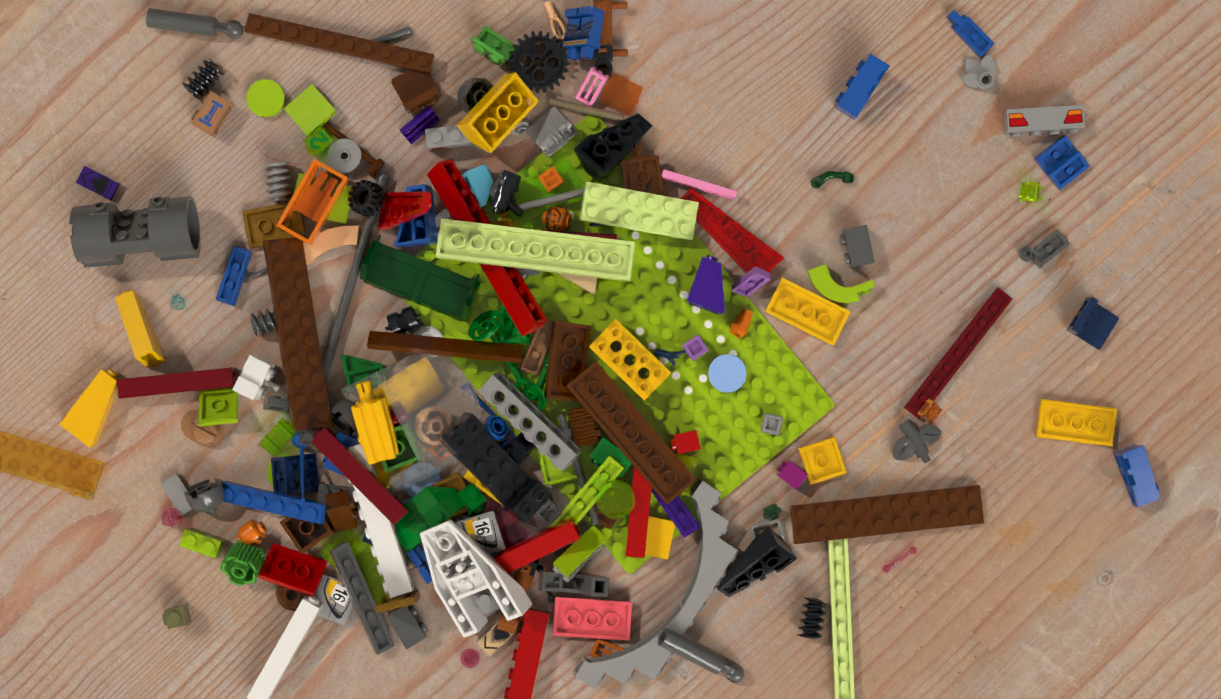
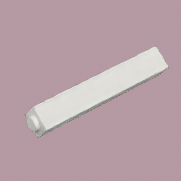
M306 595L302 599L249 692L248 699L271 698L323 604L319 603L320 600L318 598Z

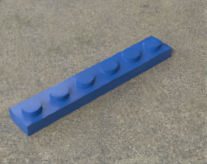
M229 481L222 483L224 488L223 502L313 523H325V503L305 499L303 502L299 497Z

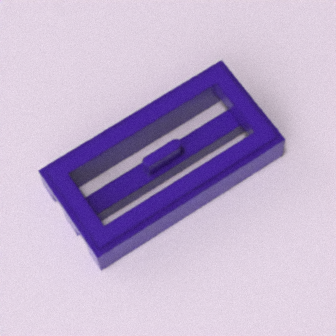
M428 106L404 125L400 132L410 144H413L425 134V129H431L440 119Z

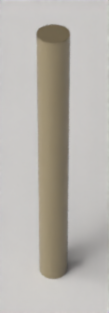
M551 97L548 105L616 121L624 119V114Z

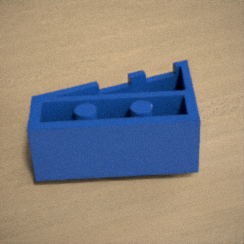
M872 54L865 61L861 60L856 67L858 73L855 77L851 76L845 85L848 87L845 93L840 92L835 100L838 103L835 108L855 120L890 65Z

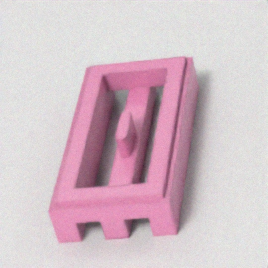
M593 66L575 98L585 105L592 107L609 76H604L602 71H597ZM592 75H595L596 77L594 78L591 86L589 87L585 97H581ZM601 79V83L599 84L596 92L594 93L591 101L589 102L588 98L590 94L592 93L598 80Z

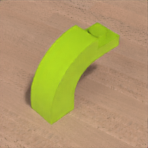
M826 264L806 271L808 279L816 292L825 299L835 303L849 304L860 301L857 293L863 296L871 293V288L875 287L873 280L853 287L840 286L831 278Z

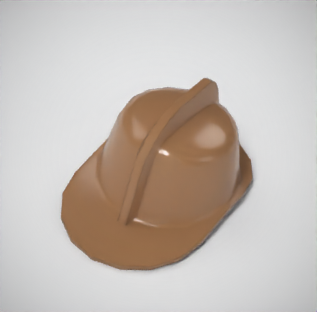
M191 410L183 416L181 430L190 440L208 448L215 447L223 441L225 436L223 424L200 427L198 424L199 410Z

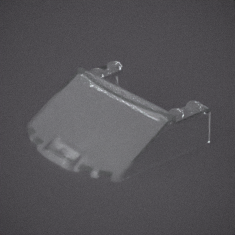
M414 353L341 389L346 399L356 401L360 399L355 386L359 382L363 381L364 383V381L370 380L373 392L383 388L419 462L393 475L389 479L388 487L393 493L425 478H429L459 462L438 439L464 412L473 413L483 423L480 404L470 381L449 356Z

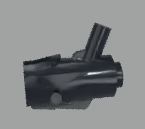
M507 170L500 172L490 191V195L493 197L490 207L493 208V212L503 215L504 212L508 213L510 209L518 217L523 214L524 211L515 204L514 197L515 192L518 193L521 176Z

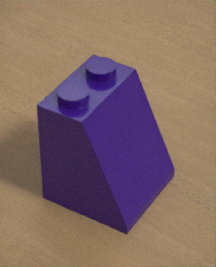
M707 255L706 258L702 257L685 303L722 316L725 306L721 263L717 262V258Z

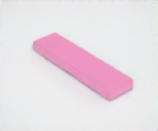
M665 169L662 173V179L730 200H734L737 191Z

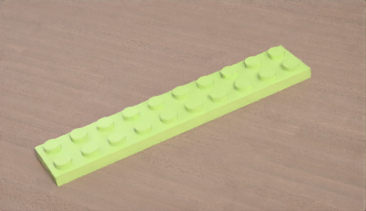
M441 218L436 258L630 282L635 242Z

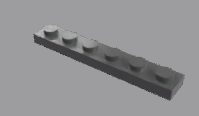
M344 542L330 549L329 552L375 654L379 655L394 647L380 612L376 613V603L349 543Z

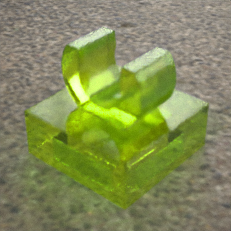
M1021 182L1020 202H1038L1042 200V197H1039V190H1043L1040 183Z

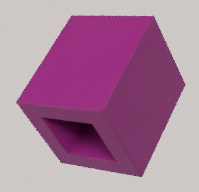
M790 460L787 462L783 461L777 468V471H779L777 476L795 490L808 476L807 473Z

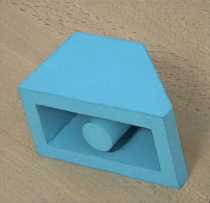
M486 164L466 171L462 175L481 208L486 205L493 184L492 173L487 169Z

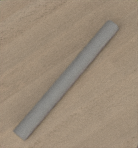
M584 188L522 203L517 206L526 211L582 197Z

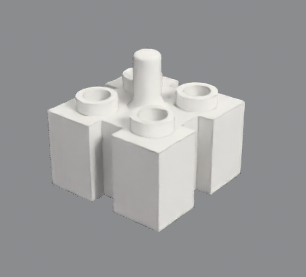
M249 355L243 371L232 390L252 400H260L261 397L265 398L269 389L278 393L280 386L271 382L277 374L275 370L277 366L258 356Z

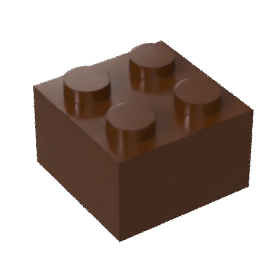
M326 515L325 523L322 524L292 517H286L280 521V524L301 554L335 532L332 523Z

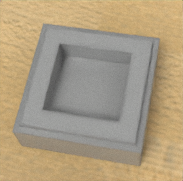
M764 413L760 432L779 436L783 417Z

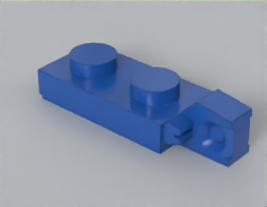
M955 10L947 16L953 24L951 26L953 31L979 58L994 45V42L969 16L966 17L964 14L960 16Z

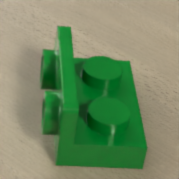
M500 306V313L502 315L500 343L530 344L531 334L521 336L506 308Z

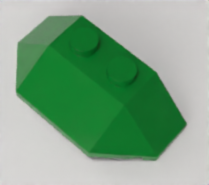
M426 486L405 504L409 511L396 523V535L399 543L407 552L422 541L420 536L422 531L445 522L464 506L457 497L459 492L455 488Z

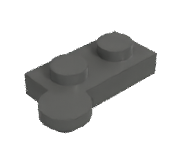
M1057 229L1035 248L1029 246L1021 248L1019 257L1025 262L1032 260L1040 269L1070 243Z

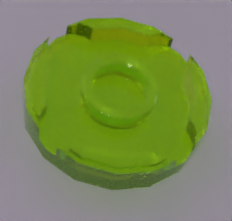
M620 480L606 482L597 492L596 502L598 509L605 516L613 519L627 516L635 506L633 489L629 484Z

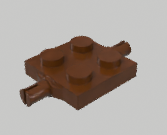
M642 144L638 145L639 152L637 145H634L635 157L621 161L624 189L656 195L664 194L659 155L643 156Z

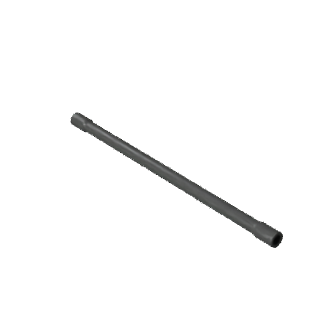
M379 173L376 184L380 185L383 189L382 192L385 193L390 176ZM375 213L374 216L366 217L322 360L326 383L378 213Z

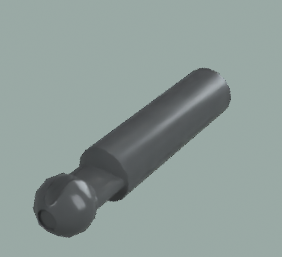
M149 8L147 11L146 25L149 28L215 36L219 32L225 33L231 39H237L243 34V26L236 20L219 23L216 17Z
M665 628L658 638L659 646L714 674L719 672L726 674L727 679L732 683L743 680L744 670L740 665L725 663L723 656L669 628Z

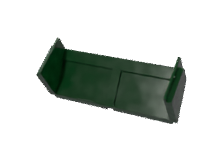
M381 235L378 236L377 241H372L361 264L360 279L364 283L409 301L413 300L419 305L457 320L467 321L480 289L481 283L478 282L480 274L473 280L380 243Z

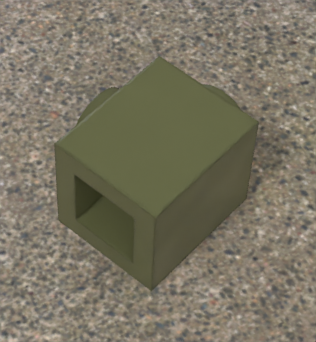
M188 604L167 608L162 615L164 625H167L168 629L185 626L192 622Z

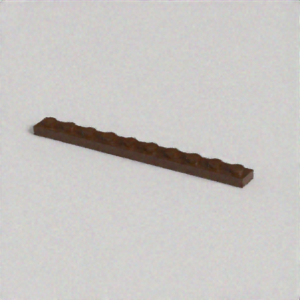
M249 13L245 32L248 34L431 74L435 55L252 13Z

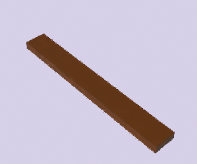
M370 331L367 341V349L522 363L524 345Z

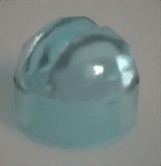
M176 294V296L173 295L170 298L171 309L182 310L186 307L183 295Z

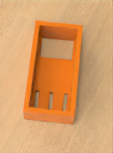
M314 159L276 226L312 246L350 179ZM320 167L342 179L333 197L330 195L338 180L330 177L323 191H321L320 189L328 177V174L320 171L313 185H310ZM294 210L317 222L309 239L285 227Z

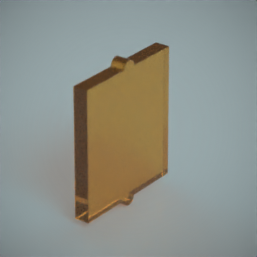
M613 74L608 86H605V92L600 103L631 116L635 105L639 103L638 98L643 87Z

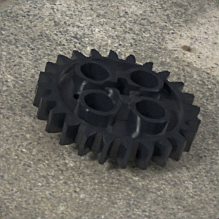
M532 31L530 38L527 34H524V41L518 38L519 45H512L515 51H510L509 54L513 58L507 61L512 63L513 66H510L508 70H514L530 91L535 88V93L538 94L541 88L543 93H546L547 87L552 91L554 90L553 84L560 86L558 79L565 80L562 73L569 72L564 68L570 65V63L565 62L567 55L563 54L567 48H560L562 41L556 43L557 36L550 39L549 32L543 36L542 31H539L536 36L534 31ZM538 43L544 47L542 54H538L535 51V45ZM551 50L552 53L541 62L542 67L539 65L529 74H526V71L536 63L535 58L540 59ZM523 56L528 57L530 60L528 67L521 64L520 60ZM549 58L556 60L557 65L555 68L548 66ZM535 71L542 73L541 81L534 79L533 74Z

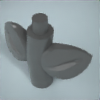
M910 419L898 425L906 437H902L895 442L893 448L894 459L905 460L916 454L917 458L921 457L924 464L929 462L931 459L927 454L929 450L926 445H933L938 441L941 436V430L931 424H925L917 429Z

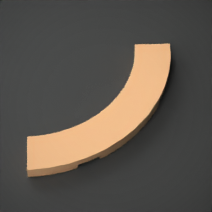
M360 226L331 228L320 232L312 246L304 242L303 247L307 267L322 253L330 249L358 245Z

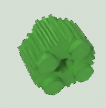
M237 541L228 550L220 565V570L226 573V576H229V581L231 584L234 583L235 586L238 585L240 587L246 583H255L265 562L263 557L264 551L261 548L251 547L250 544L247 545V543L244 544L242 541Z

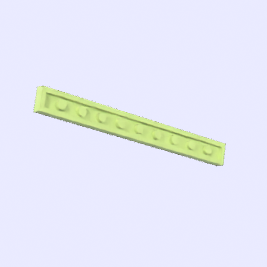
M848 539L828 541L834 699H855Z

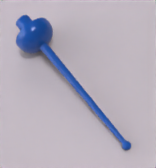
M297 431V434L292 436V443L295 447L300 448L301 501L304 502V448L308 445L298 444L299 431Z

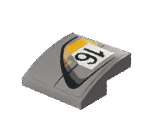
M494 511L456 522L488 554L506 549Z
M324 574L315 595L320 600L319 603L323 604L317 616L346 626L353 607L351 598L343 581Z

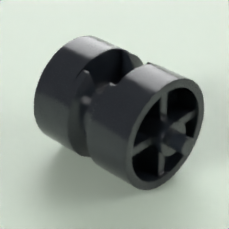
M412 306L402 309L401 313L394 312L386 315L388 326L385 327L386 331L390 330L392 333L406 334V331L414 332L421 329L418 320L422 315L421 313H414Z

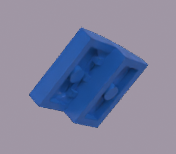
M1066 135L1061 136L1034 158L1058 190L1064 188L1090 167L1080 151H1076Z

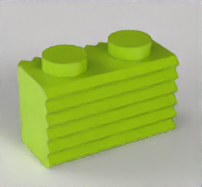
M191 527L184 530L179 547L216 559L221 555L225 539L218 538L217 536L214 537L210 533H203V531L192 529Z

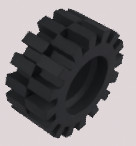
M360 180V182L355 183L356 187L352 186L353 192H349V195H351V198H348V201L351 202L349 207L360 215L366 217L374 216L375 213L379 212L378 208L383 207L381 202H384L385 199L382 196H385V194L382 192L383 189L380 185L368 180ZM369 192V198L367 202L364 204V198L366 194Z

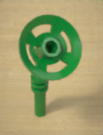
M489 310L476 317L468 330L470 338L474 341H481L490 337L493 342L500 343V338L496 331L502 323L501 313L497 310ZM475 330H477L478 337L475 336ZM504 362L505 365H508L516 381L523 378L515 363Z
M549 354L546 355L547 359L544 360L546 363H543L544 368L536 384L527 378H520L515 383V386L522 393L524 390V395L529 400L538 401L539 405H535L540 410H543L546 406V398L542 388L546 382Z

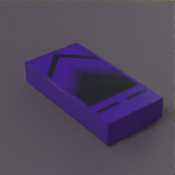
M86 166L83 167L76 181L77 184L109 200H112L120 183Z

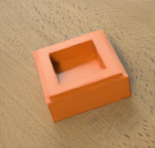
M554 166L538 176L548 193L564 183V180Z

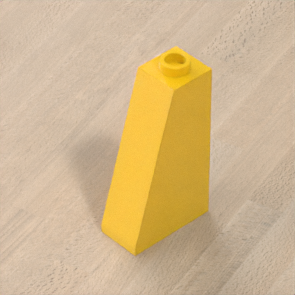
M133 290L122 292L119 296L115 297L135 358L148 369L166 362L139 295Z
M101 369L59 424L89 448L97 445L118 391V374L111 369Z

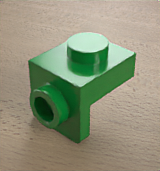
M473 483L457 494V497L469 510L467 513L469 517L474 513L478 515L485 509L484 504L487 499Z

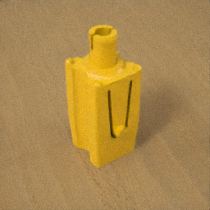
M370 380L355 384L360 401H356L355 405L351 406V410L359 435L358 442L362 445L368 464L396 458V455L399 454V449L385 395H381L380 398L374 397Z

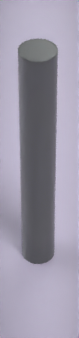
M406 27L372 40L387 43L412 33L410 27Z

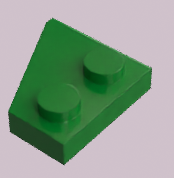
M345 354L341 355L349 391L356 390L355 384L362 381L364 383V381L370 380L371 386L387 381L382 363Z

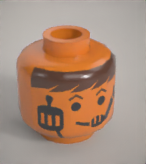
M551 206L547 212L544 211L542 223H545L548 231L563 233L570 227L571 214H569L566 208Z
M252 519L239 527L238 541L255 547L266 539L265 532L267 528L261 521L258 522Z

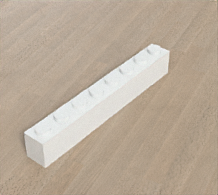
M358 444L349 447L377 476L374 464H368L362 445ZM354 486L355 491H352L355 502L360 504L359 515L362 521L365 520L367 526L365 533L368 539L371 538L373 544L371 552L373 557L378 559L377 570L379 575L384 577L385 583H383L385 593L389 594L390 598L413 591L414 586L406 567V561L394 525Z

